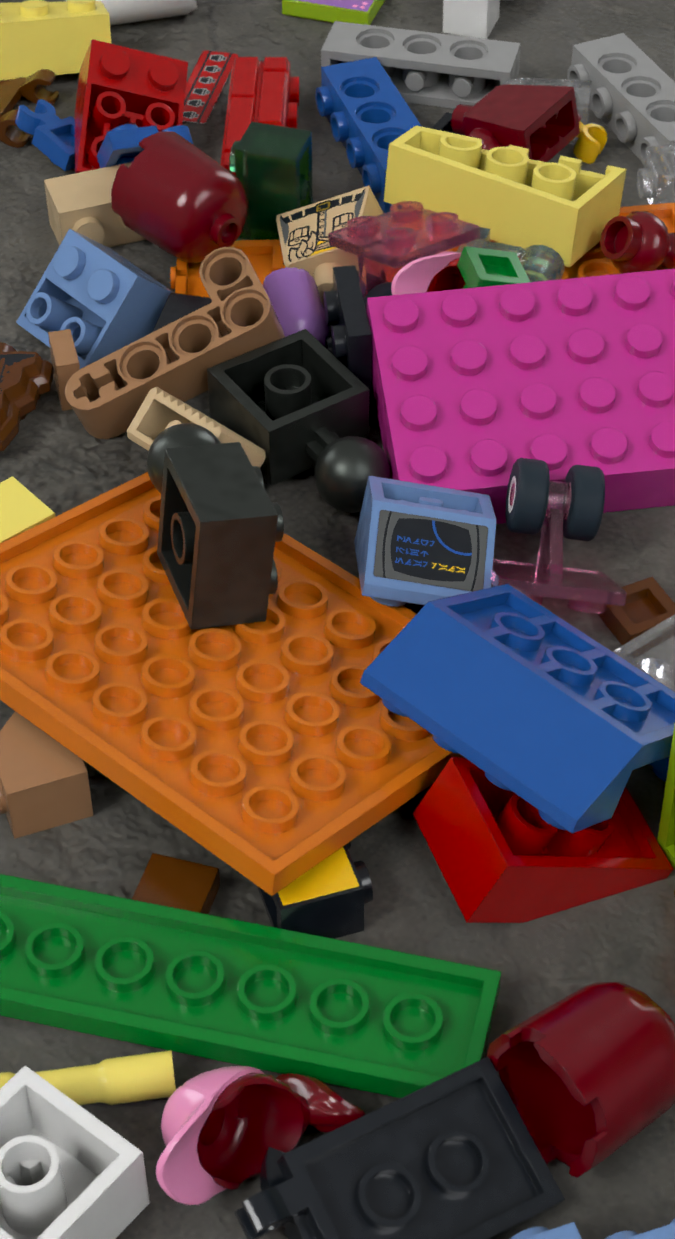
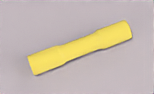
M171 1050L107 1058L92 1065L35 1072L78 1105L94 1103L116 1105L168 1098L176 1090ZM0 1073V1089L15 1073Z

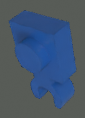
M43 99L37 101L35 112L31 111L24 104L19 105L15 120L17 127L28 134L34 135L32 144L44 153L53 164L64 171L74 169L75 119L72 116L60 119L56 115L53 105Z
M125 124L107 131L97 154L100 168L133 162L135 157L144 150L139 146V142L157 133V126L138 128L134 124ZM186 125L173 126L163 130L164 132H176L193 144L189 128Z

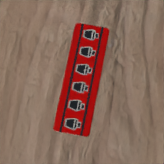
M207 50L201 53L186 83L183 121L202 124L207 122L232 70V63L238 57V54Z

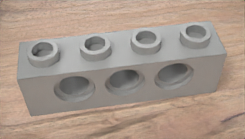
M334 21L321 49V67L377 57L406 103L455 109L460 104L474 106L496 86L503 84L518 85L521 43Z
M624 33L573 45L572 63L567 71L569 86L574 87L575 94L593 111L595 116L600 118L614 132L617 138L664 185L675 182V82Z

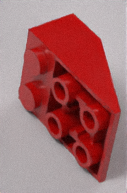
M92 39L79 72L75 106V173L100 168L97 154L107 131H111L118 126L134 124L139 128L156 125L158 132L173 126L182 125L188 62Z

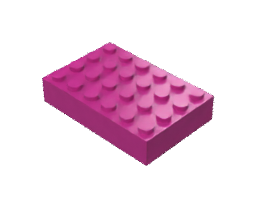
M675 269L367 298L366 312L372 333V385L383 449L391 468V479L487 494L491 499L496 516V524L506 523L505 510L508 483L512 467L519 458L542 460L548 465L550 486L545 519L560 517L564 482L569 469L574 465L598 467L603 471L605 478L603 513L675 505Z

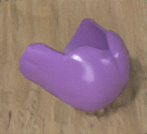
M286 267L268 274L263 282V287L281 323L285 337L306 329L326 348V337L331 335L330 328L326 324L324 307L314 278L305 269H298L296 267Z

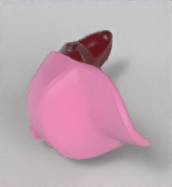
M229 1066L210 1070L186 1081L168 1099L161 1121L162 1137L166 1148L157 1162L156 1178L160 1187L174 1201L185 1205H199L226 1189H238L244 1180L259 1175L262 1161L268 1148L271 1147L285 1153L293 1150L308 1125H312L321 1132L329 1133L364 1116L365 1112L340 1097L322 1081L307 1075L289 1073L275 1078L273 1075L264 1074L260 1069L248 1066Z

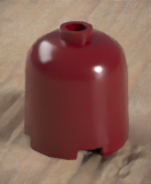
M160 131L140 141L139 146L144 150L135 157L130 167L124 164L120 165L111 189V207L121 217L124 225L186 263H202L205 257L212 251L222 247H232L243 230L248 214V200L241 181L233 173L176 132Z
M596 982L587 985L509 1029L489 1044L487 1057L489 1056L496 1071H499V1077L546 1165L557 1159L570 1167L569 1174L572 1177H579L602 1162L668 1111L675 1103V1024L667 1012L647 994L628 984Z

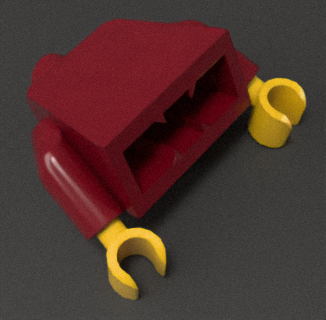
M503 84L496 86L474 106L457 105L451 118V126L454 133L481 139L482 149L490 150L495 147H508L509 145L528 148L529 159L542 162L550 161L577 137L578 139L573 148L574 155L581 159L582 162L592 164L595 162L598 154H601L607 142V133L602 126L593 123L584 125L580 121L583 116L577 112L574 87Z

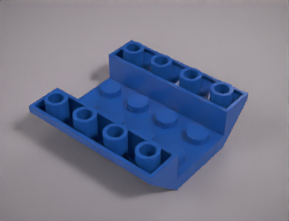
M509 584L427 602L364 670L360 680L362 685L382 698V703L388 710L400 716L409 717L433 734L434 741L440 747L450 752L461 754L485 771L486 778L492 784L501 789L513 791L537 808L541 818L548 824L562 830H568L570 833L612 818L632 770L650 764L653 766L654 773L666 782L675 724V692Z

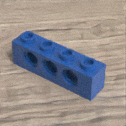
M377 57L321 67V87H317L315 91L316 105L320 116H326L329 120L335 141L342 142L346 149L350 166L359 170L364 187L370 186L383 212L389 213L403 210L401 207L384 202L388 148L392 141L415 125L421 126V124Z

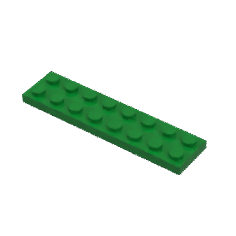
M0 874V1016L280 1074L307 1075L324 1083L396 1098H402L484 1059L500 992L501 971Z

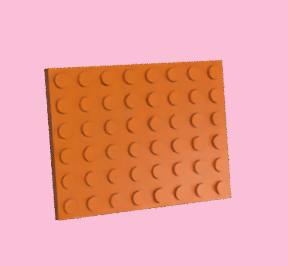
M148 472L0 543V700L271 896L432 785L451 757L465 758L461 754L453 753L440 747L434 741L433 734L409 717L400 716L388 710L383 705L382 698L360 683L364 670L414 618L416 613L405 606H387L374 601L369 596H362L359 578L285 533L282 540L275 542L273 559L277 569L278 584L276 593L269 594L266 621L194 630L190 629L157 555L161 493L154 487Z

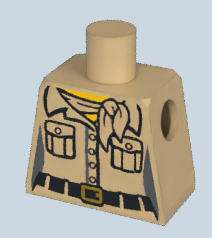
M370 186L276 215L285 267H296L309 272L318 287L323 307L324 291H331L333 288V267L355 265L357 271L367 272L375 276L378 275L389 233V223Z

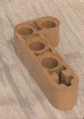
M222 247L212 251L202 261L199 274L212 303L81 368L70 377L65 388L66 400L89 435L99 439L117 437L127 431L150 389L158 387L177 399L186 402L208 391V368L285 337L273 305L248 257L242 250L235 247Z

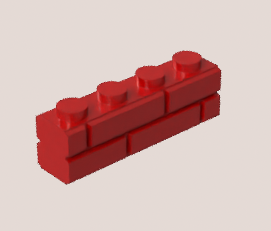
M236 57L232 63L220 165L233 173L241 181L247 196L248 208L250 204H254L255 208H258L254 124L298 131L300 76H291V64L287 57H265L263 61H260L258 57Z

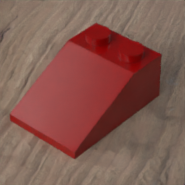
M451 757L413 813L466 923L528 922L666 879L674 870L626 786L612 818L570 833L568 830H562L548 824L541 818L537 808L513 791H507L492 784L486 778L485 771L468 759Z

